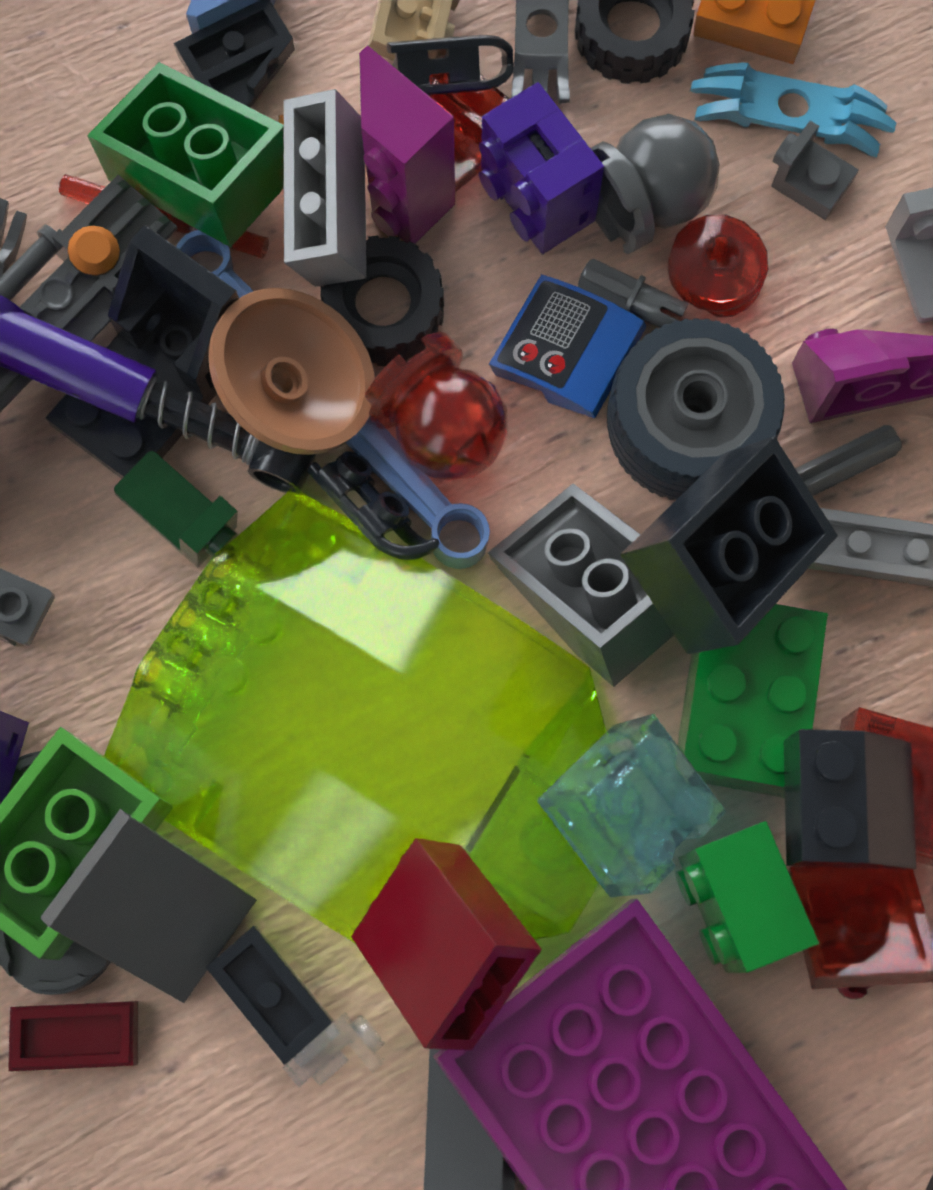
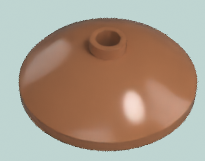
M260 289L236 300L227 308L214 327L209 344L208 358L212 382L221 402L240 426L258 440L285 452L305 455L320 454L345 444L360 431L368 420L375 399V376L371 359L354 328L342 315L323 301L292 289ZM273 382L277 383L282 388L283 392L277 389Z

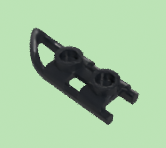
M471 35L387 42V52L395 53L392 66L428 96L485 91L497 88L511 77L514 70L513 48L507 41L498 36ZM479 46H494L500 49L502 53L501 71L493 78L480 80ZM446 49L444 58L429 59L428 50ZM446 73L448 75V83L430 84L431 74Z
M346 451L336 461L326 464L323 468L317 462H313L309 466L307 472L367 539L385 555L399 560H416L432 554L440 544L438 539L427 540L410 527L412 521L408 518L409 508L402 498L391 492H382L380 494L374 487L375 480L370 476L372 467L363 456L355 452ZM356 491L367 504L359 509L347 496L348 492ZM394 531L409 546L395 544L387 540L384 535Z

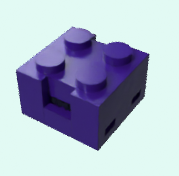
M536 82L482 116V142L479 143L481 153L479 179L491 199L494 201L505 199L513 211L510 213V220L521 239L525 242L532 240L543 255L595 222L604 165L539 82Z

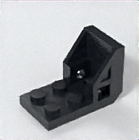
M144 225L128 244L107 315L118 335L106 348L157 370L158 384L167 381L168 388L184 395L192 392L193 399L208 405L217 395L212 382L208 360L211 335L220 317L230 305L239 299L237 291ZM65 394L45 417L53 428L121 479L148 452L154 451L163 458L183 435V431L170 425L160 428L158 420L146 416L144 419L139 417L133 423L68 394Z

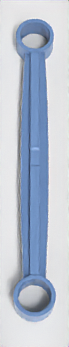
M200 230L186 234L178 242L176 247L190 258L204 251L220 255L223 258V262L218 269L211 273L234 288L239 298L253 292L233 271L229 246ZM370 413L364 426L346 444L355 453L363 456L371 465L372 471L432 529L431 539L436 538L440 543L433 553L442 564L450 568L465 569L478 563L486 552L490 533L489 524L484 514L468 504H451L401 444ZM452 521H466L478 530L480 544L468 552H453L447 549L439 539L442 528Z

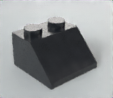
M799 729L784 740L786 866L917 869L911 742L867 731Z

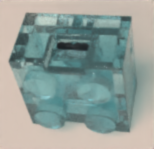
M655 714L613 725L537 799V802L609 897L652 893L676 867L672 858L675 849L683 840L704 837L726 813L724 807Z

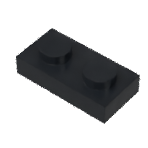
M257 926L250 928L206 966V969L284 1065L289 1063L335 1022Z

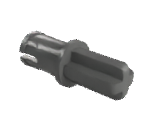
M596 259L589 260L578 282L579 288L602 297L659 328L664 324H671L673 321L679 322V320L660 312L661 308L683 317L689 304L685 300L681 301L644 283L646 277L643 275L636 279Z

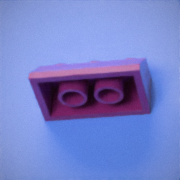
M367 45L359 53L361 131L365 154L363 159L367 169V189L370 193L372 208L371 217L377 227L388 237L397 235L406 243L411 241L416 244L455 206L454 117Z

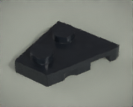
M259 0L174 43L176 53L192 79L250 108L295 50L293 37L270 0Z

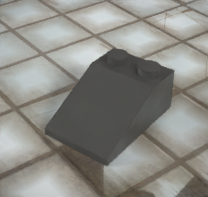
M573 483L490 550L488 554L493 563L572 651L615 687L672 638L674 634L620 555L640 534Z

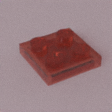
M801 866L789 868V875L819 944L803 950L811 989L933 982V935L913 870Z

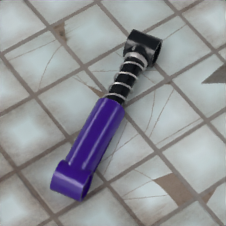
M0 295V367L7 368L133 423L139 417L144 419L146 416L158 420L160 428L170 425L183 431L184 438L186 439L195 436L207 441L210 449L219 446L232 452L235 460L240 458L243 463L246 462L249 465L247 470L249 475L260 483L288 494L298 495L301 493L309 474L307 470L314 462L317 454L305 455L285 452L263 443L240 426L230 414L217 409L216 402L209 406L193 399L192 392L184 395L168 388L167 381L158 384L157 370L24 313L18 305Z

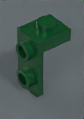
M154 451L148 452L114 487L115 495L197 568L209 556L214 560L219 558L238 536V533L235 531L237 528L238 511L221 496L212 503Z

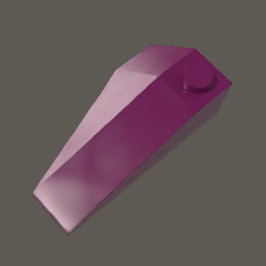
M824 329L808 336L801 344L792 361L810 424L933 397V336L863 329L838 333L837 329Z

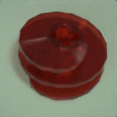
M704 215L689 221L677 233L671 248L667 269L671 285L682 300L689 302V304L697 309L709 312L717 318L733 317L749 309L759 296L769 270L768 253L759 234L746 222L729 215Z

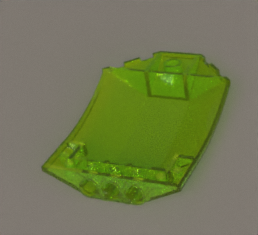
M292 488L227 546L217 551L206 565L138 665L132 686L104 754L107 759L173 806L171 812L165 818L166 822L353 943H355L351 938L353 932L415 838L461 845L534 940L571 933L632 830L618 772L612 775L600 788H597L590 779L613 756L590 667L516 616L421 558L416 560L399 559L380 551L349 518L302 492L300 494L292 492Z

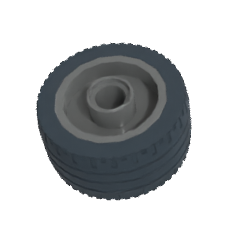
M693 318V320L683 319L679 322L673 321L668 325L664 324L661 328L652 330L651 333L646 334L641 341L639 340L622 361L613 381L607 406V427L616 458L618 457V461L625 472L630 474L635 482L637 481L641 487L647 488L649 492L656 493L660 497H667L669 500H677L723 454L773 436L777 439L782 427L785 409L784 386L781 383V375L777 371L778 368L772 362V357L749 334L743 333L741 329L734 328L730 324L720 323L721 321L699 320V318Z

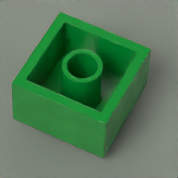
M767 821L698 847L678 858L682 869L675 872L676 879L686 903L689 906L697 904L707 926L699 930V934L705 951L713 965L722 963L727 973H748L819 944Z

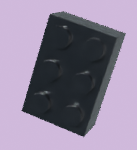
M773 436L723 454L620 555L686 653L693 654L738 645L838 535L776 437Z

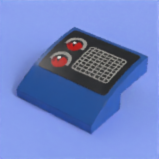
M541 274L492 357L489 366L495 376L542 391L548 403L595 419L612 389L617 370L632 347L640 340L646 329V324L634 314L602 297Z

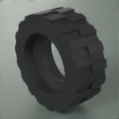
M578 0L574 31L575 40H578L577 49L581 57L584 56L586 58L587 65L593 71L595 69L602 73L603 77L609 80L613 78L625 84L640 81V84L650 82L655 77L661 78L668 74V70L672 66L676 67L681 61L682 53L686 52L694 20L695 10H692L694 0ZM622 2L644 3L656 10L660 26L657 32L647 40L633 41L623 39L615 35L609 27L608 15L611 9L616 4Z
M378 235L368 237V240H366V278L324 285L320 289L321 301L331 306L349 322L365 345L371 362L376 363L377 366H388L390 363L397 362L399 365L408 362V359L414 355L418 357L426 351V346L430 342H434L438 336L439 325L442 326L444 290L439 269H435L433 259L427 252L424 254L419 250L418 245L411 241L408 243L401 241L399 237L379 238ZM389 277L396 279L407 288L410 294L411 302L408 312L401 320L394 324L379 326L369 323L361 317L356 308V297L360 288L374 278Z

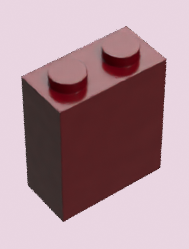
M415 838L408 850L402 855L399 864L376 899L370 904L367 913L351 936L424 1049L472 1050L542 951L541 947L461 845Z

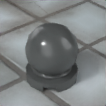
M672 114L644 119L620 138L616 148L604 141L591 147V150L604 165L595 221L610 242L621 237L625 242L623 250L626 254L632 253L652 242L655 227L666 229L694 219L708 207L718 186L720 163L714 141L692 120Z

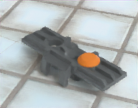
M117 175L63 231L59 229L56 232L46 224L37 231L39 239L0 277V295L11 300L57 255L64 262L20 308L30 316L91 342L111 322L107 315L130 240L144 225L165 240H168L177 230V226L121 176ZM2 366L0 367V413L32 381V379Z

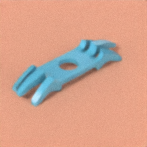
M731 63L708 67L705 69L702 79L692 81L690 92L714 94L731 98L698 106L694 118L695 121L725 119L746 128L753 123L801 133L808 122L812 121L820 126L816 137L825 138V144H848L875 158L878 156L880 143L856 124L878 128L890 133H894L896 122L885 114L887 105L862 87L853 84L847 88H838L772 75L752 69L749 63ZM785 94H798L807 101L808 111L800 117L787 116L780 110L778 100Z

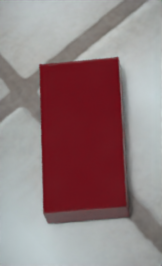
M138 1001L10 1007L8 1072L138 1065Z

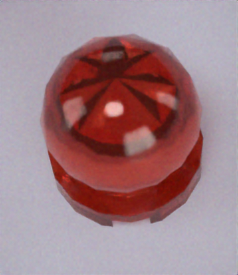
M439 331L421 338L422 343L427 348L414 356L410 361L406 362L400 354L396 356L375 378L364 397L371 404L369 419L377 428L389 429L396 426L397 443L409 464L429 477L455 482L474 478L497 460L508 438V409L493 383L476 371L459 368L463 359L462 349L447 333Z

